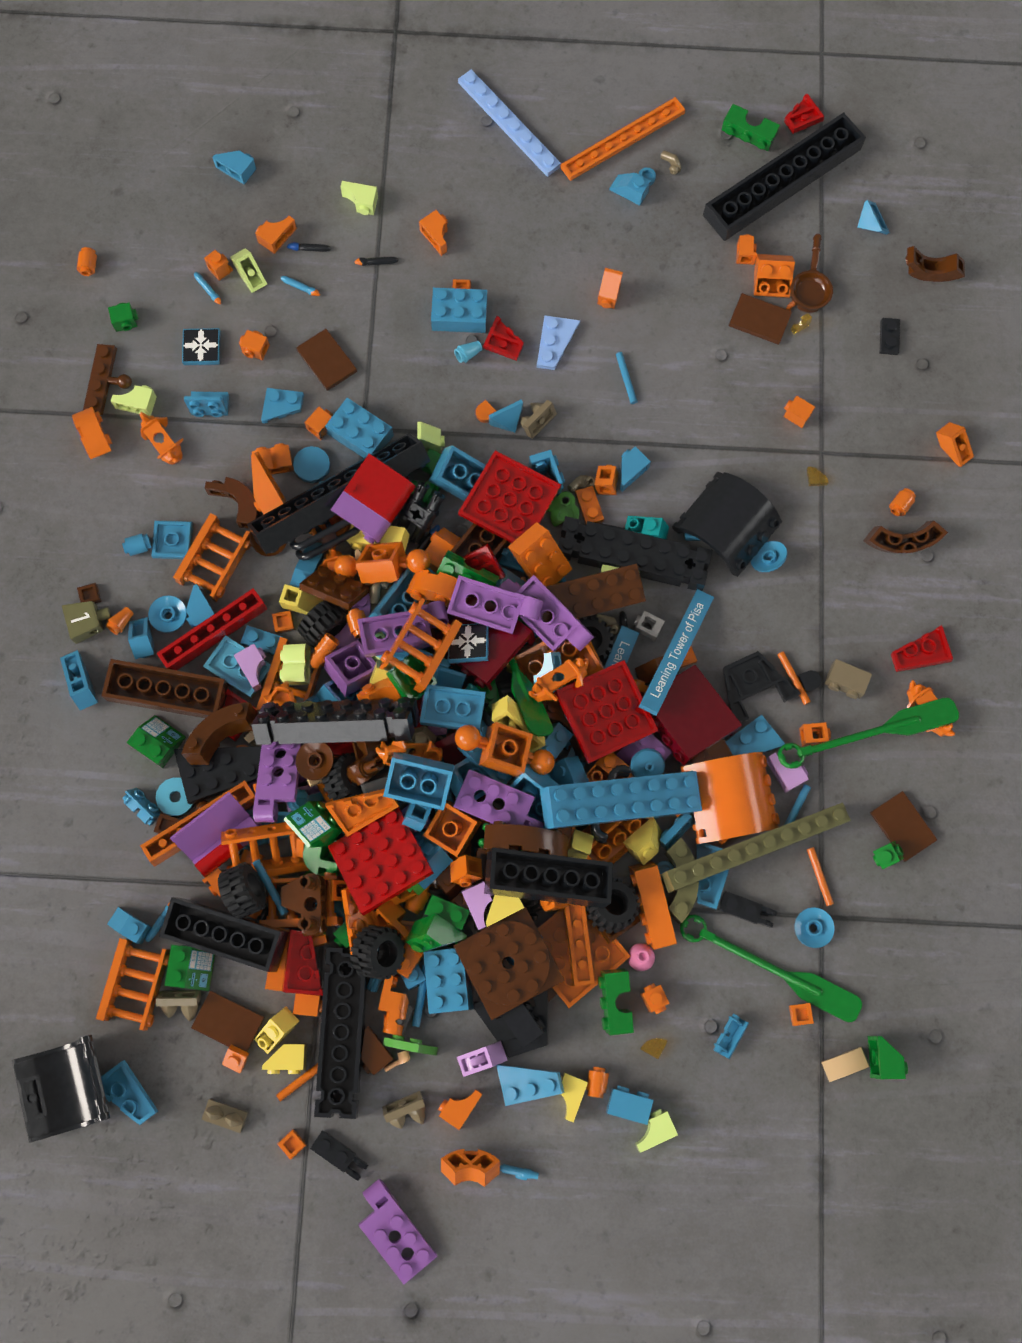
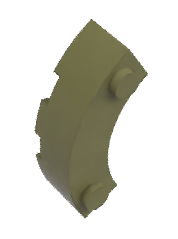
M682 838L665 853L674 868L695 860L691 850ZM699 881L675 890L668 909L670 916L678 924H681L686 919L695 904Z

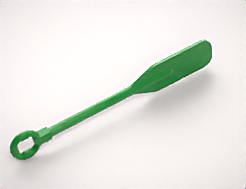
M513 657L509 662L512 670L511 690L527 729L534 736H549L553 732V726L542 701L537 702L529 695V691H532L534 685L522 673L515 657Z
M941 698L900 710L879 727L813 746L800 747L795 743H786L779 749L778 759L786 768H798L803 764L806 756L883 733L910 736L955 723L959 719V711L953 700ZM795 748L801 760L800 762L795 761L789 764L786 762L782 751Z
M688 915L680 924V933L687 941L699 942L704 938L783 978L802 1000L845 1022H853L857 1019L862 1008V1001L857 995L813 973L788 972L708 931L705 920L698 915ZM694 918V922L702 923L703 929L699 933V938L694 939L693 935L685 934L684 928H687L689 924L688 919Z

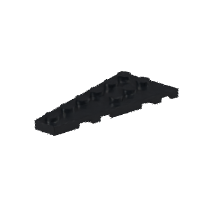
M262 746L217 748L209 765H190L181 754L183 749H174L187 803L191 805L227 792L243 781H246L247 784L257 781ZM286 751L278 752L276 758H283ZM278 769L274 772V775L281 773L284 770Z

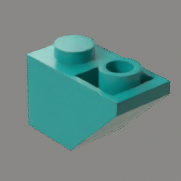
M628 516L625 530L667 539L669 526L663 518Z

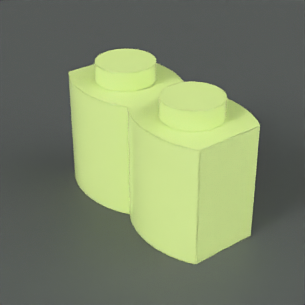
M306 643L283 645V650L280 652V659L283 662L282 669L280 670L282 682L288 681L289 685L310 684L311 647Z

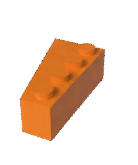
M648 861L645 865L639 863L628 866L631 874V884L636 890L635 895L639 897L636 902L640 903L641 914L639 916L642 926L645 925L647 933H644L647 945H650L655 950L677 944L658 865Z

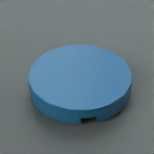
M305 447L294 457L293 467L295 474L304 482H320L330 471L329 457L319 447Z

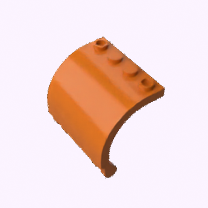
M763 752L734 755L680 767L681 772L696 771L702 811L694 812L696 824L692 826L693 830H696V844L769 831L779 827L780 819L778 813L775 812L774 805L776 801L774 794H771V778L766 771L767 759Z

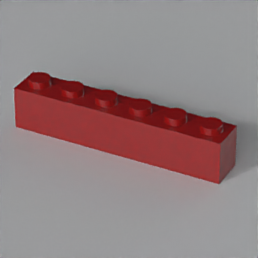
M253 588L156 654L167 669L178 670L220 642L225 635L229 636L266 611L267 607Z

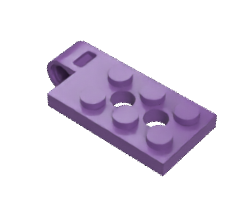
M459 575L447 614L513 634L518 616L538 621L544 602ZM469 595L477 597V603L473 606H469L466 603V598ZM488 601H493L496 604V609L492 612H488L485 609V604Z
M535 575L516 592L544 602L538 621L519 617L553 652L567 639L574 647L581 651L594 638L593 634ZM547 611L552 613V620L550 622H544L542 618L543 614Z
M434 601L422 605L421 608L445 624L449 623L446 606L443 601ZM405 611L358 619L365 658L383 655L386 650L389 651L398 636L395 631L403 628L411 613ZM418 615L412 623L430 636H432L430 629L437 628ZM407 631L403 638V641L416 649L432 647L409 631ZM378 632H384L386 637L379 639L375 635ZM398 647L395 653L403 652L404 650Z
M273 742L270 745H262L253 807V819L255 822H276L278 819V805L276 802H296L299 772L296 768V755L303 743L279 744V742ZM286 751L283 758H276L278 752ZM278 769H283V770H284V772H283V774H282L281 776H279V777H275V776H274V772H275L276 770H278Z
M470 769L468 770L453 805L454 808L492 824L494 821H503L506 824L544 827L543 822L527 816L535 798L534 796ZM477 790L485 792L486 798L484 801L477 802L474 799V793ZM496 798L504 800V807L500 810L493 807V801Z
M379 1178L362 1192L374 1211L359 1223V1227L401 1282L405 1284L433 1261L437 1254L399 1206L398 1201L384 1182ZM391 1231H398L401 1234L400 1239L391 1241L388 1237ZM406 1247H410L414 1251L410 1258H405L401 1254L402 1250Z

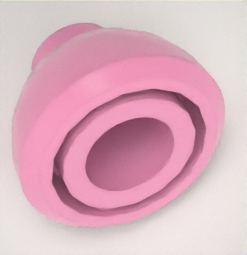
M637 943L628 951L631 957L627 960L634 970L647 971L653 966L655 954L649 945Z

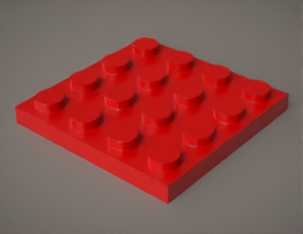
M495 450L461 506L458 515L513 543L536 522L541 523L559 492L561 484Z
M625 660L585 677L581 687H575L574 682L554 692L588 764L659 731L651 714L639 708L643 697Z
M400 807L348 837L345 835L328 846L363 916L434 874L411 828L402 825L404 815Z

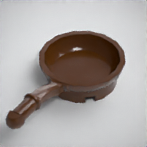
M815 234L813 237L810 270L799 273L793 279L790 287L792 301L795 302L800 311L807 313L816 312L826 306L831 301L833 295V286L829 278L817 271L822 240L820 234Z

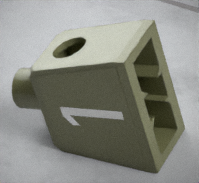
M93 601L62 605L69 636L75 644L104 630L102 621L112 617L108 607L98 609Z

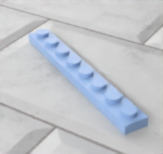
M472 69L458 78L460 86L547 177L561 167V163Z

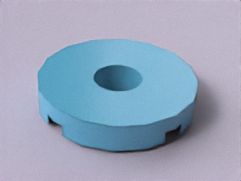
M173 777L165 780L156 792L158 808L171 817L187 814L195 804L190 805L187 803L181 778ZM175 792L181 794L178 802L171 801V796Z

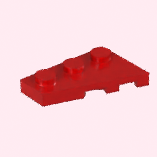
M942 625L934 631L924 634L921 638L900 647L891 654L896 672L949 663L953 660Z
M289 931L282 992L323 996L312 936H303L302 931Z

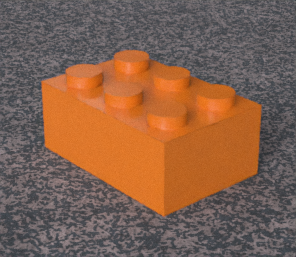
M537 522L508 546L528 578L530 579L535 575L545 586L558 583L573 570L549 530Z

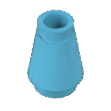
M479 341L459 345L454 350L455 356L460 363H466L482 351V345Z

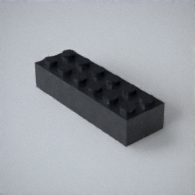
M492 847L487 853L484 894L605 908L611 904L613 863Z
M171 897L159 937L266 972H277L289 932L250 919H237L231 913L184 898Z

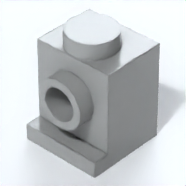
M644 611L642 616H637L633 625L636 626L635 631L655 642L665 621ZM644 625H649L651 629L645 628Z

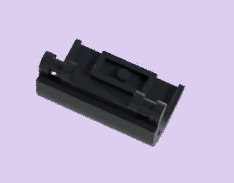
M716 472L713 476L714 479L707 483L706 489L687 512L680 516V520L674 523L672 529L679 534L685 532L705 542L721 556L732 575L738 577L780 526L782 520L773 504L750 483L726 472Z
M92 1035L81 1037L78 1041L12 1060L29 1143L110 1119Z

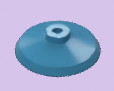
M650 748L642 749L631 760V773L634 777L661 775L665 770V761L658 751Z

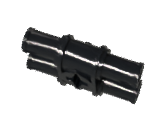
M423 481L418 482L414 493L410 495L404 509L400 511L401 517L396 525L407 530L411 522L414 523L416 528L410 540L413 541L415 539L413 543L418 545L421 543L425 533L431 530L434 519L439 515L438 509L445 499L443 494L440 497L441 493L435 491L429 504L424 502L423 498L430 486Z

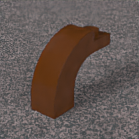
M915 246L907 248L905 260L909 266L908 274L910 276L932 282L952 281L965 277V261L957 253L941 258H931L923 255Z
M229 477L225 478L224 484L217 480L212 482L206 481L205 490L208 495L231 498L238 503L236 522L239 528L249 529L247 524L260 517L253 503L255 502L253 494L243 483Z

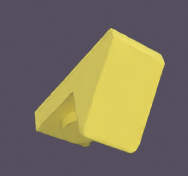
M574 829L568 846V857L587 859V856L591 854L594 836Z

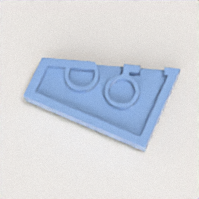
M544 316L537 368L555 370L575 330L578 328L580 320Z

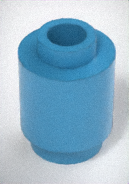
M141 533L124 538L125 542L122 543L125 554L129 553L130 556L147 552L148 549L152 548L148 534L143 535Z

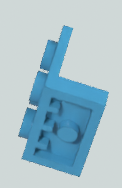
M191 391V396H184V402L191 415L196 417H203L204 415L222 417V415H228V392Z
M551 450L529 456L530 469L542 475L548 471L551 480L561 484V488L557 493L558 497L564 489L563 483H565L563 473L558 471L557 466H559L557 456L553 455Z

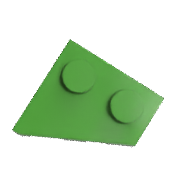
M393 1035L392 1038L384 1037L383 1046L437 1056L438 1047L424 1045L422 1040L410 1038V1042L404 1041L405 1037Z

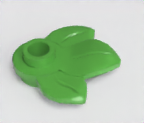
M564 491L558 497H555L548 509V512H551L553 526L562 524L565 516L579 519L580 513L575 505V497L568 491ZM565 497L569 498V502L567 504L563 503V499Z

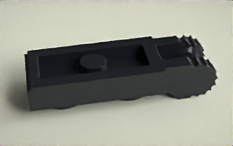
M727 891L724 892L718 909L721 912L754 924L758 923L772 928L774 923L759 918L760 913L764 912L770 916L777 915V911Z
M323 1130L310 1148L340 1171L346 1172L357 1181H359L361 1176L358 1172L348 1167L352 1160L362 1169H367L369 1166L357 1157L355 1152Z

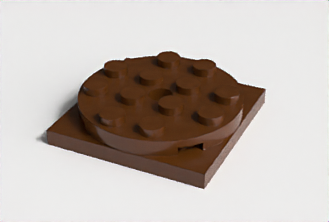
M526 907L454 945L491 1020L565 981ZM505 957L513 958L514 966L511 969L504 968L502 962Z

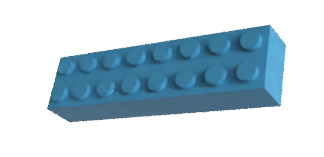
M696 771L555 785L540 789L545 829L702 811Z

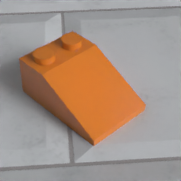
M257 451L251 455L255 499L253 503L257 511H262L264 515L284 504L287 500L260 453Z

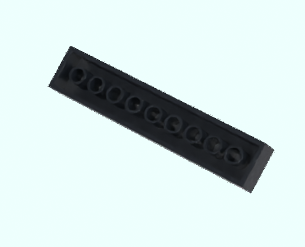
M843 112L706 203L703 217L719 236L726 241L860 151L866 137Z
M410 433L371 454L405 478L414 470L422 469L430 462L423 443ZM365 458L248 523L247 526L256 543L266 554L274 553L280 546L292 543L296 537L307 534L317 525H323L333 516H338L331 511V508Z

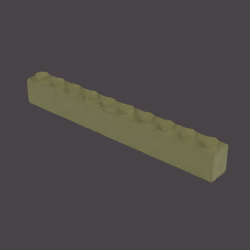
M842 802L668 870L660 875L667 892L670 893L851 820Z

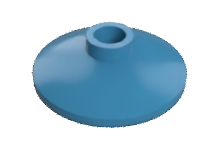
M766 542L751 560V565L759 572L774 571L785 562L787 549L781 542Z
M175 596L159 597L151 604L148 611L151 625L156 630L164 633L178 630L184 624L187 617L184 603ZM171 613L172 617L167 619L166 615Z
M814 907L803 910L797 916L794 930L802 944L811 948H820L831 941L835 926L831 916L826 911ZM811 924L816 926L815 932L810 930Z

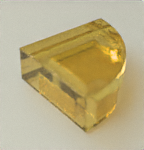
M809 313L801 317V322L791 327V332L794 335L809 326L812 320Z
M815 467L807 468L809 486L828 485L826 475Z
M660 1038L650 1039L641 1046L640 1050L659 1059L667 1040Z

